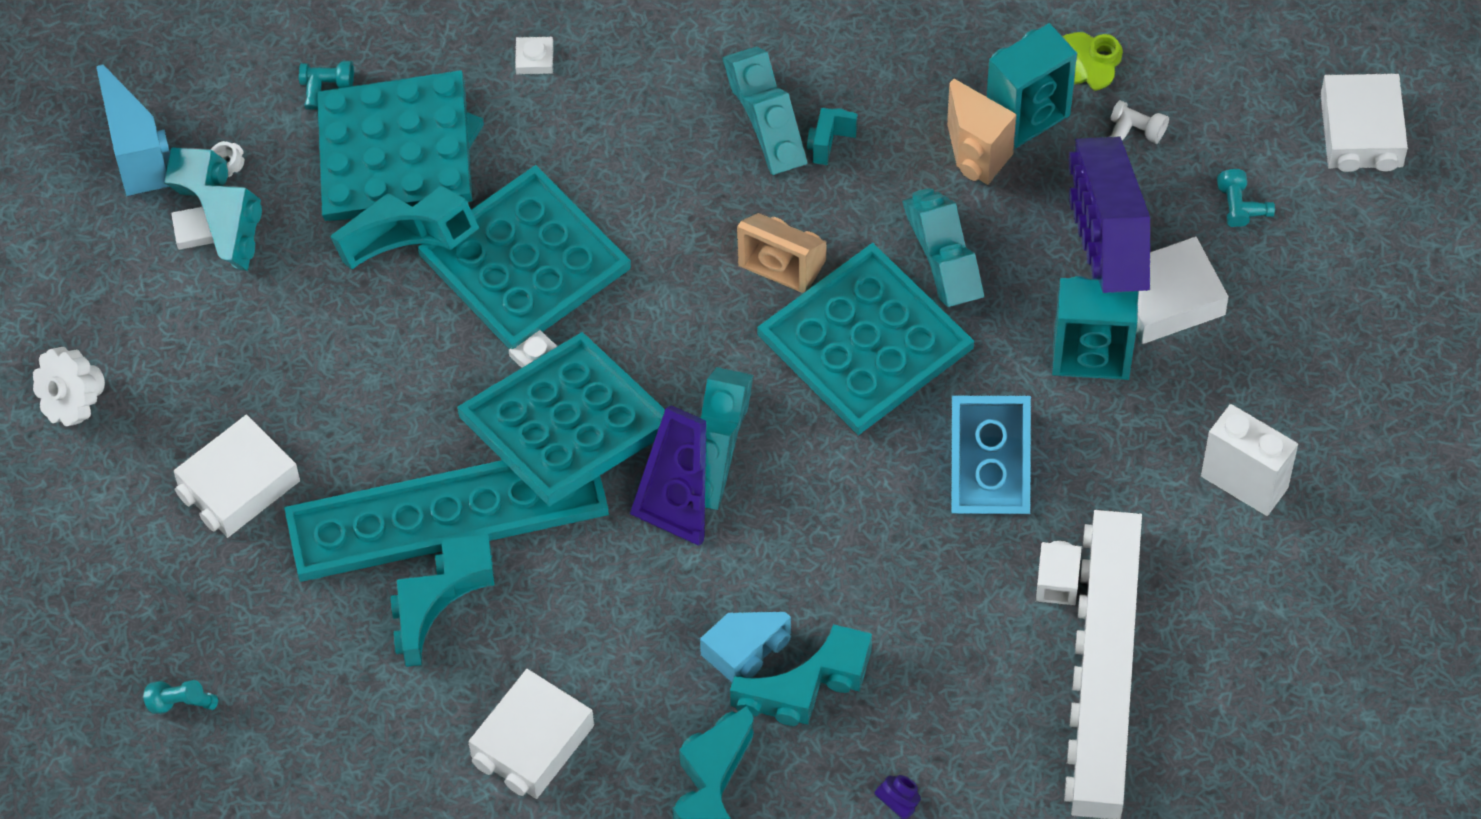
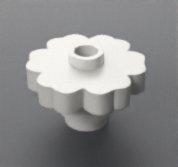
M65 347L49 349L46 353L41 354L39 357L40 368L35 369L33 372V391L38 398H41V412L52 423L62 422L65 426L82 423L83 420L88 419L91 415L89 405L95 404L97 396L104 390L105 382L101 370L94 365H90L89 361L77 349L68 351Z

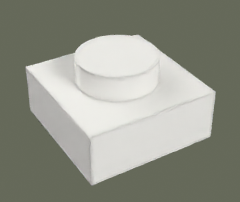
M516 37V74H553V37Z
M539 330L513 350L510 349L509 356L523 368L558 346Z

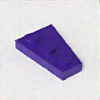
M672 405L665 409L630 511V515L698 546L703 543L705 537L706 420Z

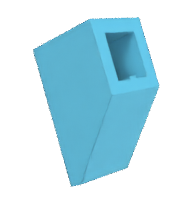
M786 612L727 613L700 638L701 656L731 682L734 676L752 678L763 665L762 660L770 652L778 653L789 643L791 639V616Z

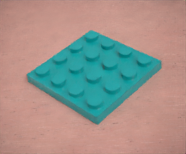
M462 70L317 92L321 198L324 221L354 219L387 193L413 207L441 185L465 198L467 202L473 201L465 78Z
M534 165L474 207L471 211L479 229L452 250L432 244H422L418 247L419 256L509 350H513L539 330L544 332L631 269V260L537 165Z
M873 242L757 327V335L858 436L974 349V340Z
M583 332L457 407L459 418L549 507L655 441L665 409Z

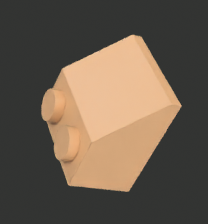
M953 79L949 85L947 125L956 164L962 174L973 181L979 179L988 185L1013 155L1016 114L960 81Z
M760 213L740 221L737 226L738 266L801 293L810 289L826 261V241L812 232L800 231L788 226L779 218H769Z

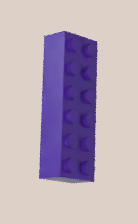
M1121 136L1075 139V152H1069L1070 175H1073L1074 187L1069 188L1070 210H1073L1074 222L1078 223L1079 237H1082L1083 250L1087 251V263L1091 265L1092 279L1099 280L1103 293L1149 291L1150 214Z

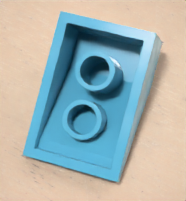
M104 65L96 66L114 153L126 196L169 187L164 183L170 156L165 130L157 131L153 115Z
M952 396L951 513L1030 514L1031 396Z

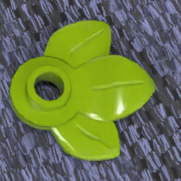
M1074 32L1062 36L1077 52L1074 84H1081L1087 81V84L1093 91L1110 85L1115 77V67L1121 62L1123 56V49L1118 40L1109 34H1101L1093 38L1084 32ZM1107 51L1110 55H1101L1099 52Z

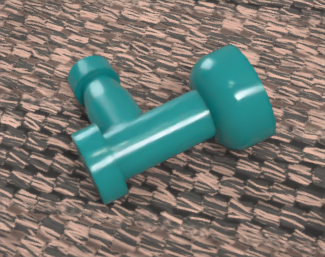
M341 61L337 68L310 67L309 63H301L299 66L300 85H307L305 109L318 110L317 92L321 91L322 82L336 83L338 88L353 86V61Z
M1229 169L1218 174L1216 178L1218 189L1222 193L1227 194L1229 213L1226 215L1228 226H1245L1250 222L1249 217L1274 216V202L1243 201L1242 191L1247 186L1245 171Z
M197 680L185 681L181 686L171 687L164 681L151 682L146 686L143 695L146 708L153 714L166 713L173 707L174 703L184 702L187 705L202 706L208 710H214L218 705L217 695L203 692V687Z

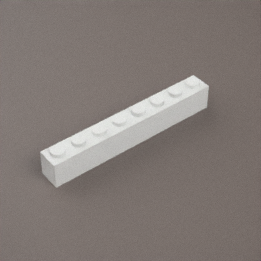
M1094 510L1092 525L1085 524L1083 548H1090V560L1082 559L1080 583H1088L1087 595H1079L1078 618L1085 619V631L1077 630L1075 654L1083 655L1082 667L1074 666L1072 690L1080 691L1079 703L1071 704L1070 727H1077V740L1069 739L1067 764H1074L1075 770L1074 777H1066L1064 801L1072 802V816L1121 819L1142 514Z

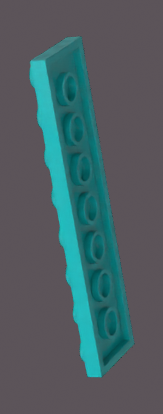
M503 460L284 507L299 582L441 552V539L489 534V539L492 541L609 515L600 476L549 507Z

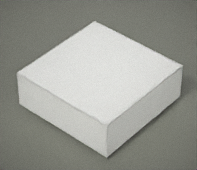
M203 207L171 213L178 250L214 243Z

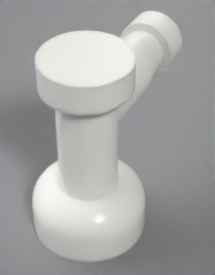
M1119 100L1111 115V121L1115 122L1116 125L1112 135L1109 137L1121 136L1123 140L1131 127L1134 126L1145 131V137L1148 141L1158 144L1168 127L1169 117L1161 113H1156L1149 117L1128 108L1126 102Z

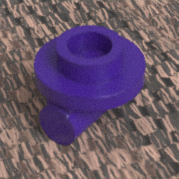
M903 775L886 777L874 793L901 819H908L915 812V807L921 801V797L917 792L918 786L910 778Z

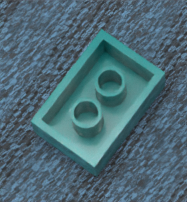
M1050 23L1038 30H1030L1020 41L1008 48H1000L989 59L986 97L1016 114L1014 149L1071 115L1077 52Z
M1082 276L1060 278L1053 341L1052 375L1129 380L1138 323L1139 291L1103 293L1099 280H1091Z

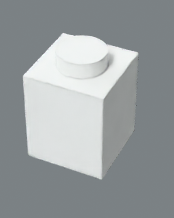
M1065 541L1042 542L1036 601L1076 605L1082 546H1073Z

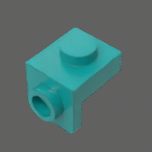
M821 108L817 128L810 127L807 149L813 150V163L828 165L834 135L856 138L857 113L848 112L841 108Z

